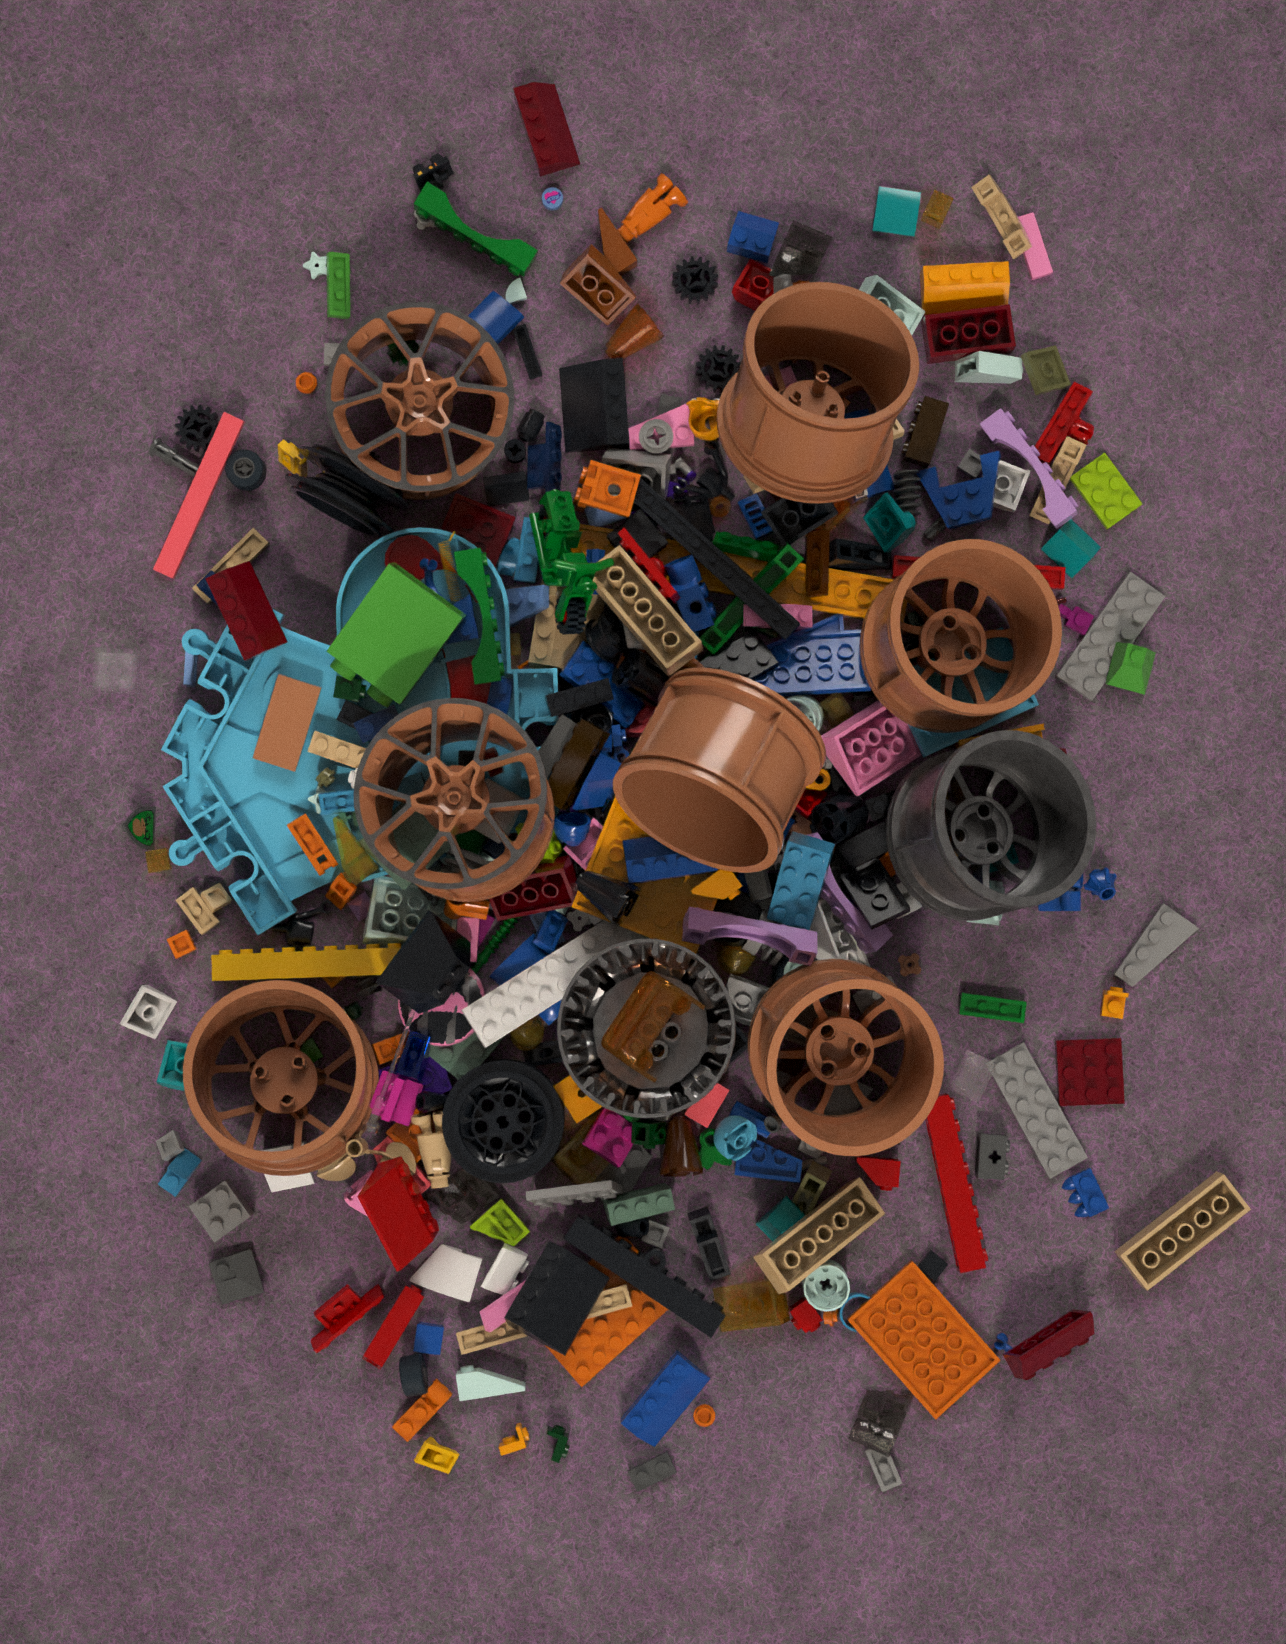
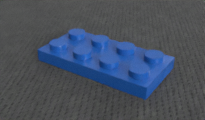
M582 641L559 675L574 687L609 678L614 699L599 704L606 706L612 712L614 719L623 727H629L643 706V703L617 688L616 684L612 682V673L616 666L611 662L601 659L592 650L590 645Z

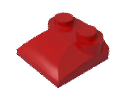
M750 258L733 286V297L737 302L756 311L763 301L774 294V277L782 274Z

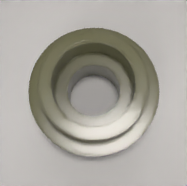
M328 767L325 768L315 779L318 782V786L320 788L323 786L329 787L336 779L334 777L336 772Z

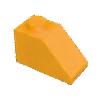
M719 869L690 890V892L695 896L720 900L728 897L729 900H732L741 893L739 888L742 887V884L733 872Z

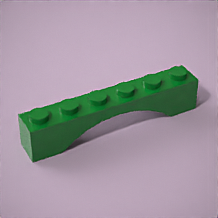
M426 182L414 202V210L419 217L425 220L427 218L435 222L434 225L437 228L453 233L452 236L460 242L466 241L474 251L480 254L482 252L487 254L492 262L508 267V271L515 276L521 275L525 277L537 257L538 250L521 239H494L471 229L456 215L446 193L429 182Z
M786 543L752 580L767 594H770L804 558L791 545ZM737 596L716 617L714 625L707 627L698 637L702 644L713 654L722 647L743 623V605L745 603Z
M481 548L455 551L457 574L474 592L482 614V638L477 654L471 662L474 683L476 685L502 681L501 676H505L503 662L499 663L498 654H502L500 640L495 641L494 632H498L496 618L492 619L491 610H495L493 596H488L487 588H491L490 575H485L484 566L488 565L486 552L482 553Z

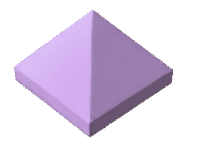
M363 892L347 903L359 922L367 917L370 898L366 892Z

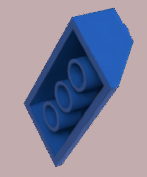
M651 836L622 841L628 882L630 884L712 873L718 870L680 855Z
M676 1350L621 1417V1424L637 1438L655 1447L711 1378Z

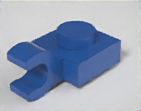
M620 724L612 725L613 759L618 761L619 754H625L626 758L630 754L623 748V742H627L626 730L621 729Z

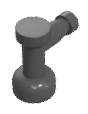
M767 1101L765 1107L770 1109L774 1115H769L765 1118L764 1126L770 1133H776L781 1129L783 1121L777 1114L774 1106Z

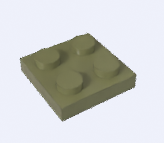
M1056 345L1025 352L1021 355L1035 395L1064 389L1071 385Z

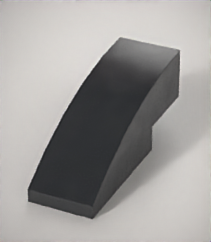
M708 1206L687 1213L710 1281L730 1275L731 1273Z

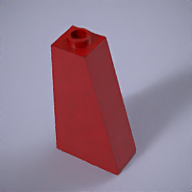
M411 1285L410 1288L408 1286L404 1287L364 1353L363 1360L381 1370L424 1298L421 1295L422 1290L414 1285Z

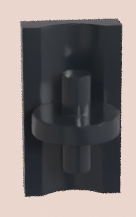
M437 153L431 157V165L424 167L423 164L419 163L412 168L414 172L413 177L420 192L426 182L433 186L437 185L440 190L444 189L442 182L454 174L447 156L442 157Z

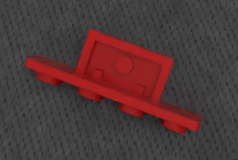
M347 1284L314 1311V1316L325 1328L311 1339L313 1351L318 1353L322 1349H326L336 1337L344 1334L355 1321L362 1319L367 1311L377 1306L384 1298L381 1286L379 1284L375 1285L365 1295L360 1297Z

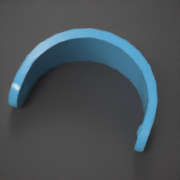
M510 538L506 543L497 565L498 574L514 575L520 546L519 539Z
M860 1292L850 1293L847 1301L842 1307L838 1308L842 1324L854 1332H857V1330L845 1323L842 1313L845 1304L854 1297L871 1298Z

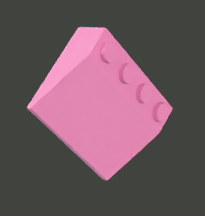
M879 700L821 735L825 744L826 756L856 796L861 795L921 756L908 724L889 712Z

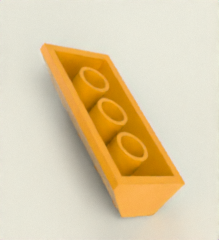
M1009 261L923 266L920 272L922 309L925 311L924 315L1007 305L1010 288Z

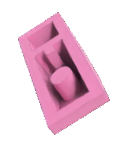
M746 604L743 605V626L771 628ZM780 604L800 623L795 631L812 628V606Z

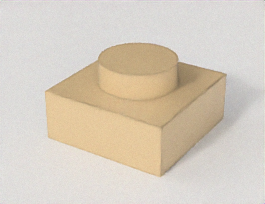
M220 883L203 891L200 895L212 913L230 904L232 901Z

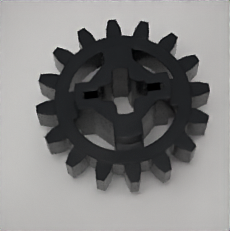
M691 256L690 262L683 259V266L676 265L677 272H673L672 276L676 280L672 281V286L677 287L675 294L681 293L682 301L688 298V304L696 300L698 305L702 298L704 301H708V294L714 296L715 291L713 289L718 287V283L715 282L718 280V274H713L716 269L715 266L709 268V260L703 263L702 257L695 261L694 257ZM706 273L709 277V284L704 279ZM681 277L686 281L685 287L681 283ZM696 277H699V282L695 281L691 284L692 279H696Z
M713 345V351L706 348V356L699 355L701 362H696V367L699 368L696 371V376H702L699 379V383L705 382L706 390L711 386L713 387V393L717 391V388H720L721 392H723L728 381L739 371L741 362H736L739 355L732 356V348L725 351V345H722L721 350H718L716 345ZM708 361L710 368L705 372L704 367ZM715 366L723 367L722 372L719 370L715 371ZM733 366V373L730 377L727 370ZM713 379H716V380H720L721 382H715V381H712V380H713Z
M199 404L198 409L191 405V411L188 412L183 409L185 415L183 417L177 416L181 422L175 424V427L180 430L175 434L177 437H182L179 442L182 445L186 444L188 450L194 447L197 453H199L200 448H203L206 452L220 420L217 419L218 414L216 412L212 413L210 407L204 410L201 404ZM200 415L206 416V417H208L210 420H208V419L203 420V419L200 418ZM197 425H201V426H202V427H200V432H197V431H196V430H197ZM188 437H195L198 442L192 441Z

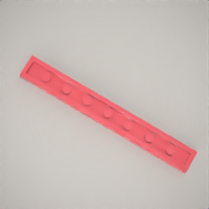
M226 412L223 413L153 570L172 579L175 578L245 421Z

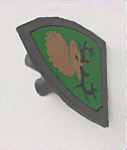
M140 807L134 810L122 824L123 831L127 833L131 841L138 847L146 850H155L156 807Z

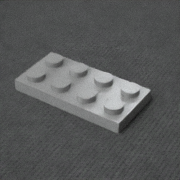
M609 1180L526 1191V1200L534 1203V1206L550 1208L553 1207V1203L572 1205L574 1200H582L583 1203L594 1202L597 1197H603V1200L616 1199V1195L623 1194L622 1185Z

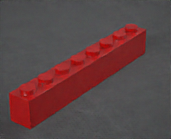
M944 1093L938 1095L925 1122L957 1271L965 1273L986 1268L985 1262L988 1261L986 1249L981 1246L980 1240H983L982 1229L977 1227L976 1218H979L977 1206L972 1204L971 1197L974 1196L972 1184H968L966 1175L970 1173L967 1162H963L962 1154L965 1153L963 1141L958 1139L957 1132H960V1125L958 1119H954L953 1110H956L953 1097L950 1098L949 1094Z

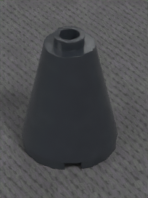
M589 870L585 873H580L576 880V884H578L577 890L616 926L623 922L620 920L623 915L627 917L630 914L639 896L635 893L640 891V888L636 885Z

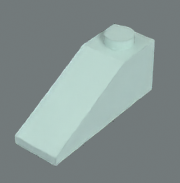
M473 1365L462 1366L456 1373L459 1401L526 1390V1382L479 1367L474 1368Z

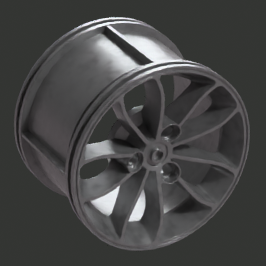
M1017 730L995 731L975 738L953 751L925 760L903 778L896 788L888 808L886 842L891 863L897 876L918 902L931 911L947 918L976 921L1047 903L1067 892L1082 876L1091 859L1096 839V812L1086 780L1074 762L1061 749L1048 740L1028 732ZM959 766H978L992 771L984 780L978 796L973 797L959 771ZM1002 779H1007L1017 789V795L1013 802L1005 809L997 801L993 800L994 789ZM949 784L951 785L957 805L946 799ZM1023 803L1026 804L1032 819L1035 835L1034 841L1013 834L1012 822L1009 816ZM1011 844L1019 846L1033 855L1028 870H1020L1007 858L1006 853ZM990 863L1007 879L1017 883L1006 894L989 888ZM970 864H972L974 877L967 871Z

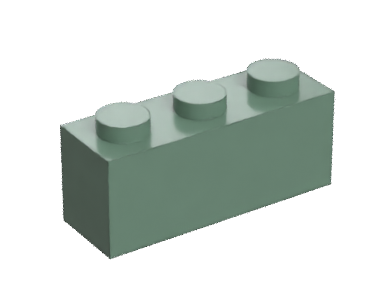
M666 1183L616 1195V1199L603 1200L606 1218L611 1226L675 1210L671 1188Z

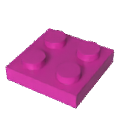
M603 1107L582 1144L615 1167H621L633 1145L631 1143L632 1123L616 1112Z

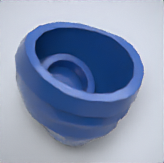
M582 812L560 813L555 816L554 832L567 845L579 846L586 839L591 825L590 817Z

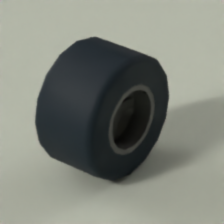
M242 449L235 451L226 461V476L234 487L240 490H255L262 485L266 478L265 463L257 453L251 450Z
M419 1353L401 1357L399 1359V1373L405 1396L411 1397L426 1394L429 1385L423 1355Z

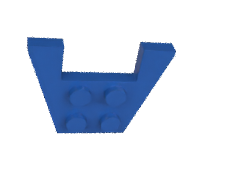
M999 451L980 455L983 477L940 487L936 467L920 470V473H917L948 529L992 518L995 485L1001 458Z

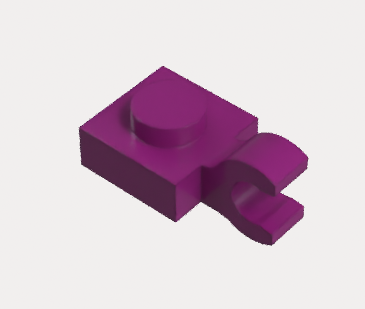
M1063 604L1058 605L1060 616L1067 620L1064 626L1081 635H1085L1094 615L1077 606H1074L1071 611Z

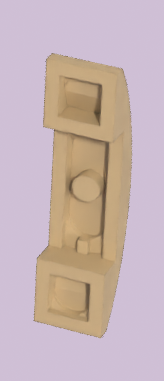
M987 175L972 186L981 205L985 206L1003 237V242L1012 258L1015 259L1032 247L1031 242L1019 218L991 175Z
M1066 436L1051 466L1053 472L1050 474L1055 481L1059 479L1065 488L1086 448V444ZM1042 485L1029 516L1050 524L1049 518L1043 511V508L1046 507V498Z

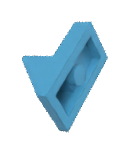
M186 1148L167 1167V1172L158 1183L159 1186L175 1197L202 1161V1159Z

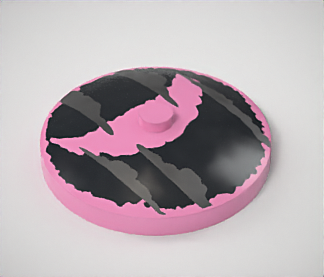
M469 969L445 1004L418 1014L398 999V1009L404 1026L418 1040L433 1046H450L464 1041L474 1033L461 1010L486 994L479 977L472 969Z

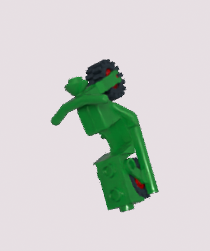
M555 489L543 495L539 505L544 506L540 508L538 513L529 514L544 584L566 587L556 601L558 605H555L557 629L563 635L581 634L586 626L584 621L587 619L586 614L593 597L592 594L597 589V584L593 581L595 573L613 566L614 560L608 558L596 563H588L584 553L571 552V548L578 547L582 531H579L580 524L579 520L576 519L571 492Z

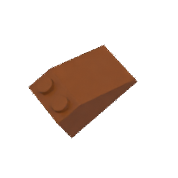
M592 244L563 272L560 284L607 326L636 298L634 292L610 261Z

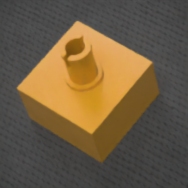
M570 1075L553 1086L576 1123H579L603 1107L588 1097Z

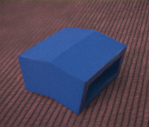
M419 1322L417 1324L413 1351L440 1355L444 1326Z

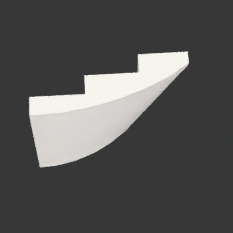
M441 1244L411 1276L410 1282L435 1292L470 1302L482 1258L463 1253L461 1249Z

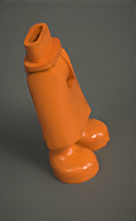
M661 173L657 177V186L654 190L648 188L621 222L622 226L617 231L623 240L628 243L633 238L637 239L638 236L672 213L669 208L670 206L677 204L680 207H685L688 204V200L680 189L674 186L666 175ZM664 193H668L663 200L660 199Z

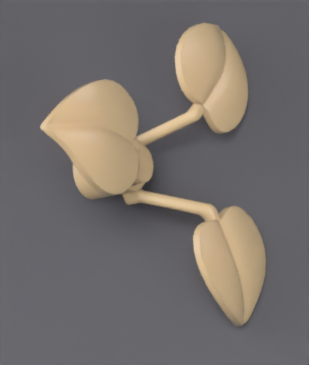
M373 1114L370 1122L378 1121L381 1116ZM361 1130L355 1135L356 1139L350 1140L346 1144L347 1153L332 1164L319 1169L317 1176L328 1181L346 1180L355 1173L357 1168L356 1162L351 1157L362 1156L365 1153L384 1156L380 1162L402 1156L404 1162L409 1166L411 1175L416 1173V1160L412 1151L400 1142L388 1144L386 1152L368 1149L367 1141L361 1138L363 1134Z

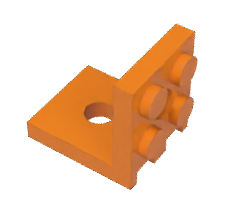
M590 460L588 467H583L578 483L582 484V486L577 488L573 499V504H576L575 511L583 513L586 506H590L629 518L641 475ZM610 485H617L619 487L620 493L617 496L609 494L608 487Z

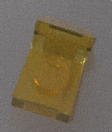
M934 190L921 221L940 229L954 198Z

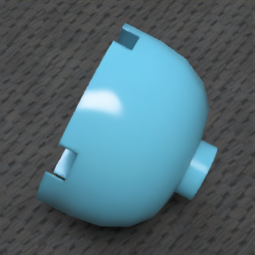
M728 1116L716 1126L713 1135L717 1151L733 1161L743 1158L752 1149L749 1146L752 1140L756 1141L757 1128L755 1124L742 1116Z

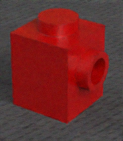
M805 1296L788 1308L793 1316L791 1322L797 1330L802 1328L805 1333L808 1331L814 1332L821 1326L820 1322L823 1319L816 1309L809 1304Z

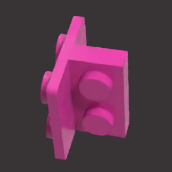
M384 1070L371 1100L370 1108L374 1109L373 1114L381 1116V1120L386 1122L395 1121L409 1126L411 1122L410 1116L414 1114L416 1109V1096L422 1092L424 1085Z

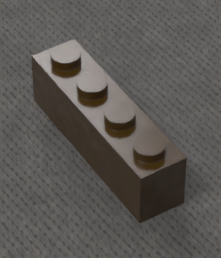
M583 719L574 726L573 736L562 749L563 754L559 761H556L553 765L552 774L548 780L554 806L561 810L569 811L610 733Z

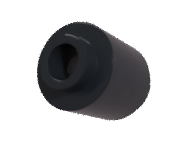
M530 408L528 412H525L516 430L519 433L518 437L526 442H530V440L535 441L544 424L545 416L539 411Z
M646 1218L617 1224L616 1231L622 1238H642L649 1232V1222Z

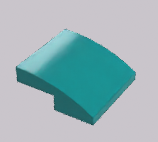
M879 186L872 231L915 237L921 192Z

